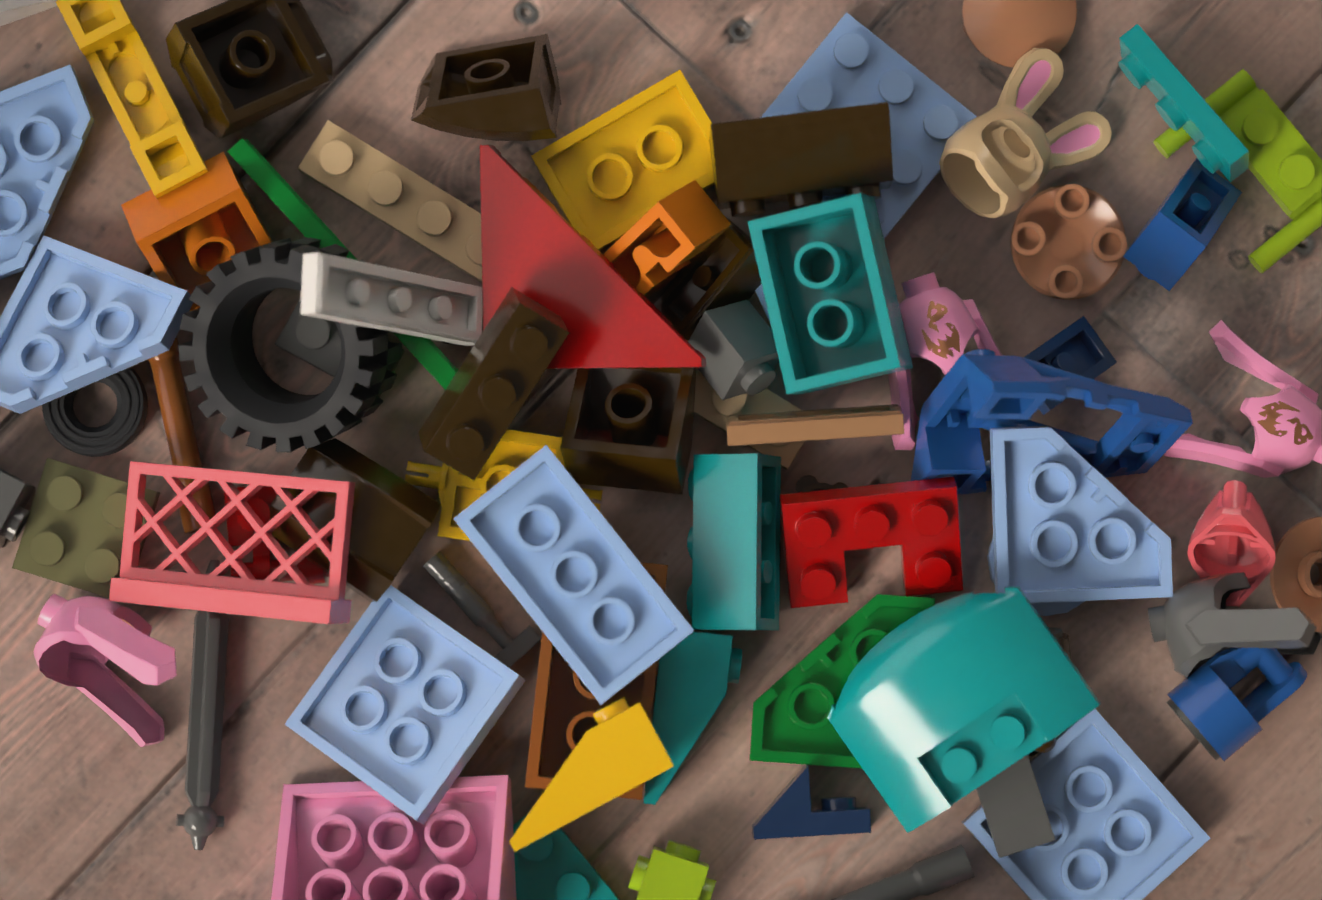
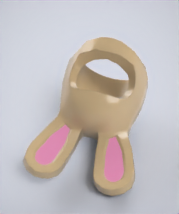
M1033 48L1025 53L1016 62L997 105L967 122L946 141L939 161L942 177L951 193L966 208L979 216L998 218L1014 212L1036 192L1050 170L1091 160L1102 153L1110 144L1112 135L1110 124L1104 116L1097 112L1086 111L1080 113L1047 133L1032 118L1035 112L1058 87L1063 78V63L1058 54L1050 49Z

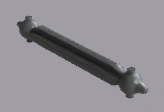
M210 560L205 574H210L220 565V561ZM199 610L194 617L185 793L191 806L184 814H177L176 826L184 827L191 837L194 850H203L208 836L215 831L216 827L224 826V816H217L211 805L219 793L229 623L226 613Z

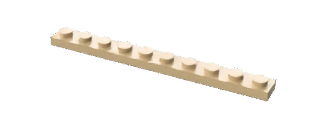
M327 120L299 165L298 170L482 283L481 213ZM696 368L694 413L726 433L729 415L803 411L767 388L755 395L745 393L722 400L698 368ZM805 441L752 444L747 446L760 454L780 456L781 467L788 470Z

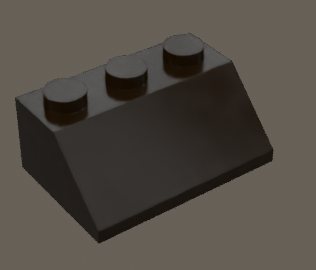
M888 102L714 123L710 126L709 144L717 207L719 209L730 208L732 217L762 214L766 212L765 204L788 201L790 210L823 203L824 196L846 194L847 197L863 193L874 197L876 200L881 198L880 189L890 188L893 182Z

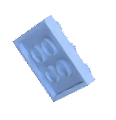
M846 12L761 118L888 102L893 182L890 188L880 189L881 198L875 200L885 239L941 170L939 161L946 141L959 128L977 116ZM846 194L824 196L823 202L846 197Z
M390 585L377 602H371L288 718L285 725L410 817L424 825L526 680Z
M1096 709L1056 737V744L1051 751L1046 753L1039 752L1030 760L1055 841L999 858L982 805L962 821L965 827L1030 900H1143L1211 839Z

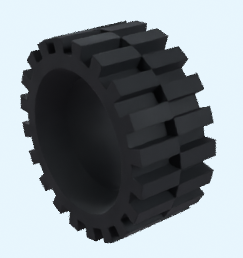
M305 237L291 242V238L278 240L231 256L232 260L217 264L206 274L212 281L196 286L189 300L199 305L200 308L182 315L180 330L193 332V340L178 346L180 361L194 360L196 372L184 376L189 392L200 387L204 389L208 399L199 404L198 407L207 419L219 413H222L227 418L219 430L230 438L250 432L246 446L258 450L267 448L275 443L276 452H292L303 446L308 449L362 423V418L374 413L384 402L377 395L393 387L397 374L386 370V367L401 359L402 343L388 342V333L390 331L335 321L341 340L339 368L329 386L322 393L316 395L297 394L282 388L265 373L255 355L252 327L254 317L262 301L276 288L302 291L303 254L319 252L346 258L349 250L337 244L320 249L321 239Z

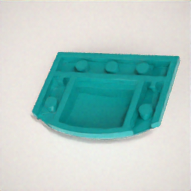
M1019 586L1004 587L1005 593L974 594L973 591L939 602L906 620L879 641L856 665L843 686L837 704H833L827 717L907 833L946 811L954 803L1044 743L1057 737L1101 704Z

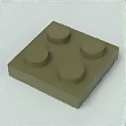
M47 458L12 568L109 598L111 578L120 576L128 482ZM145 488V500L155 512L160 492ZM143 516L142 526H143L145 523L148 522V521L144 518V516ZM145 538L143 541H141V543H140L139 559H140V556H141V553H142L143 546H144V543H145L146 538Z

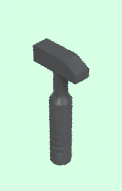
M441 551L423 565L476 626L484 628L503 650L494 658L508 668L513 666L541 641V637L530 625L513 640L494 618L492 608L466 579L461 576Z

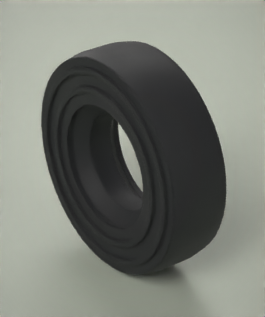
M132 367L96 381L108 385L117 398L116 413L103 426L88 427L77 419L73 410V401L78 390L43 404V417L52 436L68 450L90 457L111 455L132 443L142 430L148 412V398L145 386Z

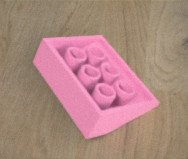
M509 775L457 777L424 825L410 817L363 781L283 784L271 900H516L514 849L509 842L513 836L512 792Z

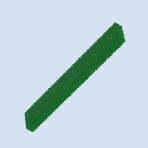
M242 138L227 151L304 237L321 239L320 249L333 244L346 248L248 139L244 140ZM349 251L346 258L357 260L356 257ZM392 332L442 388L446 390L458 369L432 340Z

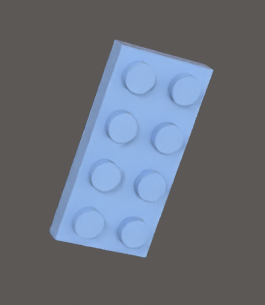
M547 445L453 518L601 705L694 631Z

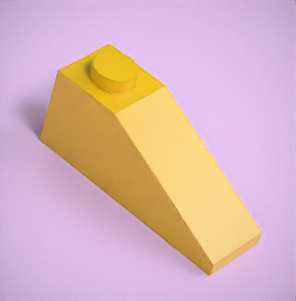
M623 697L593 714L598 725L587 730L509 842L514 851L527 846L674 766L641 702L629 708Z

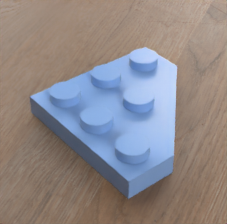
M71 64L0 91V280L26 269L47 229L94 123V118L81 84Z
M43 235L0 316V406L22 414L169 351L180 330L182 315L189 312L194 303L189 300L191 294L174 285Z
M1049 426L990 428L995 593H1005L1004 587L1019 586L1030 603L1164 598L1173 596L1171 538L1149 520Z

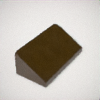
M728 218L727 220L731 223V226L704 251L689 260L691 263L674 278L653 304L688 341L705 311L749 300L761 284L752 239Z

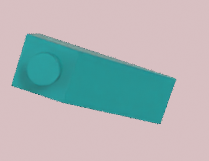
M692 632L659 659L652 725L674 766L646 781L644 804L655 805L726 696L727 684H739L742 649L731 648L733 636Z

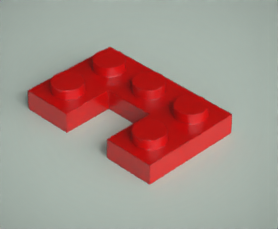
M954 477L780 495L788 595L791 608L848 603L844 551L900 545L903 587L906 596L963 590L958 497Z

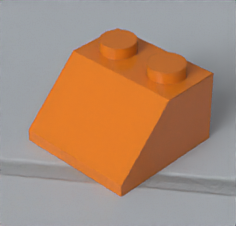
M224 151L204 161L208 170L207 173L158 199L150 189L121 205L134 239L158 279L184 289L192 294L196 286L212 281L206 274L217 264L232 260L231 256L273 242ZM193 303L189 312L200 308V306Z

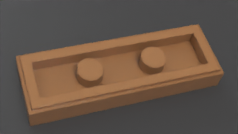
M898 404L729 415L726 424L728 446L900 435L904 434V418L901 406H898Z

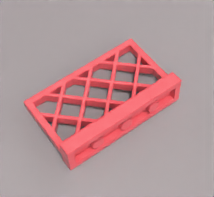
M130 461L120 576L111 578L109 601L322 624L350 623L352 600L345 599L355 482ZM147 475L163 476L177 494L157 514L145 500ZM179 478L195 480L185 487ZM209 481H217L232 501L210 519L193 498V495ZM233 483L250 485L240 493ZM263 486H272L287 506L267 524H264L247 501ZM287 488L304 489V491L294 498ZM319 491L336 492L335 518L319 530L302 506ZM185 504L201 525V528L180 546L163 522ZM239 509L256 533L234 551L217 527ZM294 514L311 536V539L289 557L272 535V532ZM143 516H144V518H145L148 522L145 523V524L142 526V521H143ZM155 531L172 554L155 569L138 567L140 543L150 533ZM333 533V541L331 545L326 538H328ZM209 536L226 560L210 574H203L187 554ZM262 541H264L281 563L264 580L256 579L242 561ZM316 547H319L331 562L328 586L311 585L296 566ZM179 562L186 572L170 569ZM231 568H234L240 577L224 575ZM288 573L295 583L281 582L279 580Z

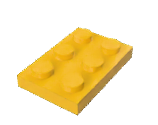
M681 70L674 72L531 155L534 164L568 222L599 251L620 239L658 201L693 180H696L704 191L715 185L709 144L712 122Z

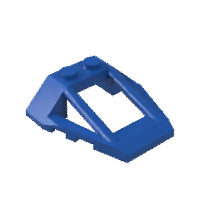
M989 349L972 350L959 357L922 405L911 481L954 477L957 485V494L986 492V481H991V460H984L979 428L990 430V428L1048 426L1029 419L1047 398L1062 401L1066 397L1084 400L1086 407L1100 410L1110 408L1123 413L1099 441L1051 427L1079 455L1105 478L1147 473L1193 424L1191 410L1168 397L1109 385L1020 356L996 355L994 351Z

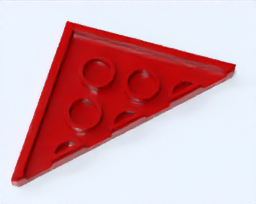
M479 145L483 331L511 287L561 316L569 331L568 336L546 369L706 367V357L699 350H696L672 326L673 324L641 292H638L615 269V266L584 235H581L527 178H524L501 155V152L494 145Z

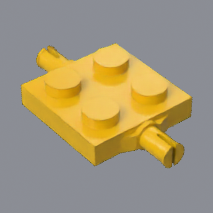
M507 429L475 480L470 479L445 463L442 466L408 461L406 471L428 474L429 476L421 477L405 474V481L413 486L439 489L438 493L442 508L437 536L471 541L453 518L545 445L549 447L565 468L560 448L562 437ZM581 488L589 499L602 501L603 490ZM593 503L600 512L601 504Z

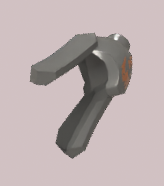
M1245 572L1218 574L1186 583L1174 590L1173 596L1168 597L1164 605L1148 608L1150 628L1154 642L1167 640L1174 671L1185 678L1217 653L1232 647L1276 648L1280 654L1314 655L1322 636L1319 632H1315L1317 627L1311 619L1297 607L1226 609V599L1231 593L1251 588Z

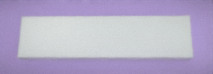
M319 252L303 254L301 315L463 346L475 345L482 334L483 294L482 287Z

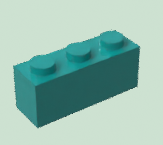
M759 453L694 454V466L688 477V493L693 501V526L690 528L687 537V549L692 559V584L688 589L686 598L687 610L692 617V628L696 630L779 631L781 457Z

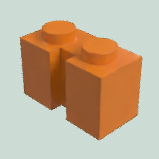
M693 180L658 201L603 255L638 292H641L648 298L664 288L691 263L689 259L704 251L731 226V223L698 182Z

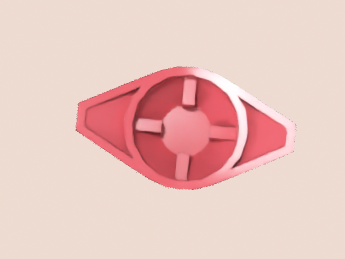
M1237 480L1226 482L1223 490H1219L1207 505L1195 525L1188 546L1189 562L1200 579L1224 573L1245 572L1251 588L1231 593L1226 599V606L1240 607L1271 572L1276 559L1274 540L1266 516L1253 493L1247 492L1246 484Z

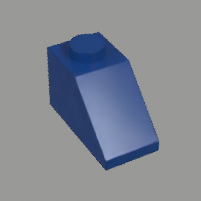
M1196 158L1142 228L1123 257L1134 264L1143 276L1156 281L1170 291L1207 247L1242 192L1216 172L1214 174L1210 173Z

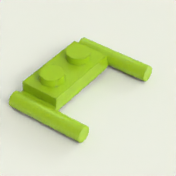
M1241 69L1204 100L1249 150V170L1292 220L1248 255L1252 265L1263 274L1322 226V159L1265 90H1259L1250 74ZM1169 127L1153 140V143L1165 158H1169L1192 138L1182 127L1177 131Z

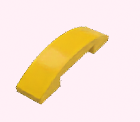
M55 1L131 145L130 149L154 196L158 199L207 173L208 170L122 1Z

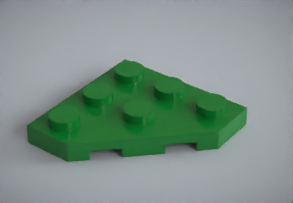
M876 594L753 702L749 760L862 768L827 717L833 704H837L848 676L863 657L900 624L935 605V598Z

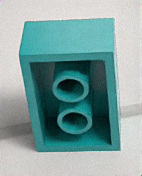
M858 193L748 221L787 394L802 395L913 368L874 197Z

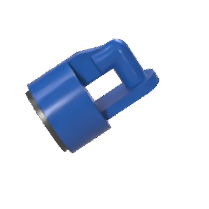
M1232 647L1217 653L1167 694L1170 700L1166 703L1215 760L1221 758L1223 761H1226L1262 731L1258 722L1305 682L1307 672L1299 662L1288 663L1276 648ZM1258 667L1267 680L1243 700L1239 701L1230 689Z

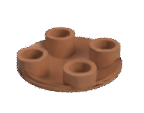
M963 0V30L974 47L983 56L999 65L1014 68L1016 62L1033 48H1047L1058 54L1065 47L1075 28L1077 4L1076 0Z
M1068 184L1043 190L1023 206L1013 224L1010 246L1012 258L1018 272L1032 288L1048 297L1074 300L1100 291L1115 277L1124 259L1127 240L1121 217L1105 197L1089 188Z

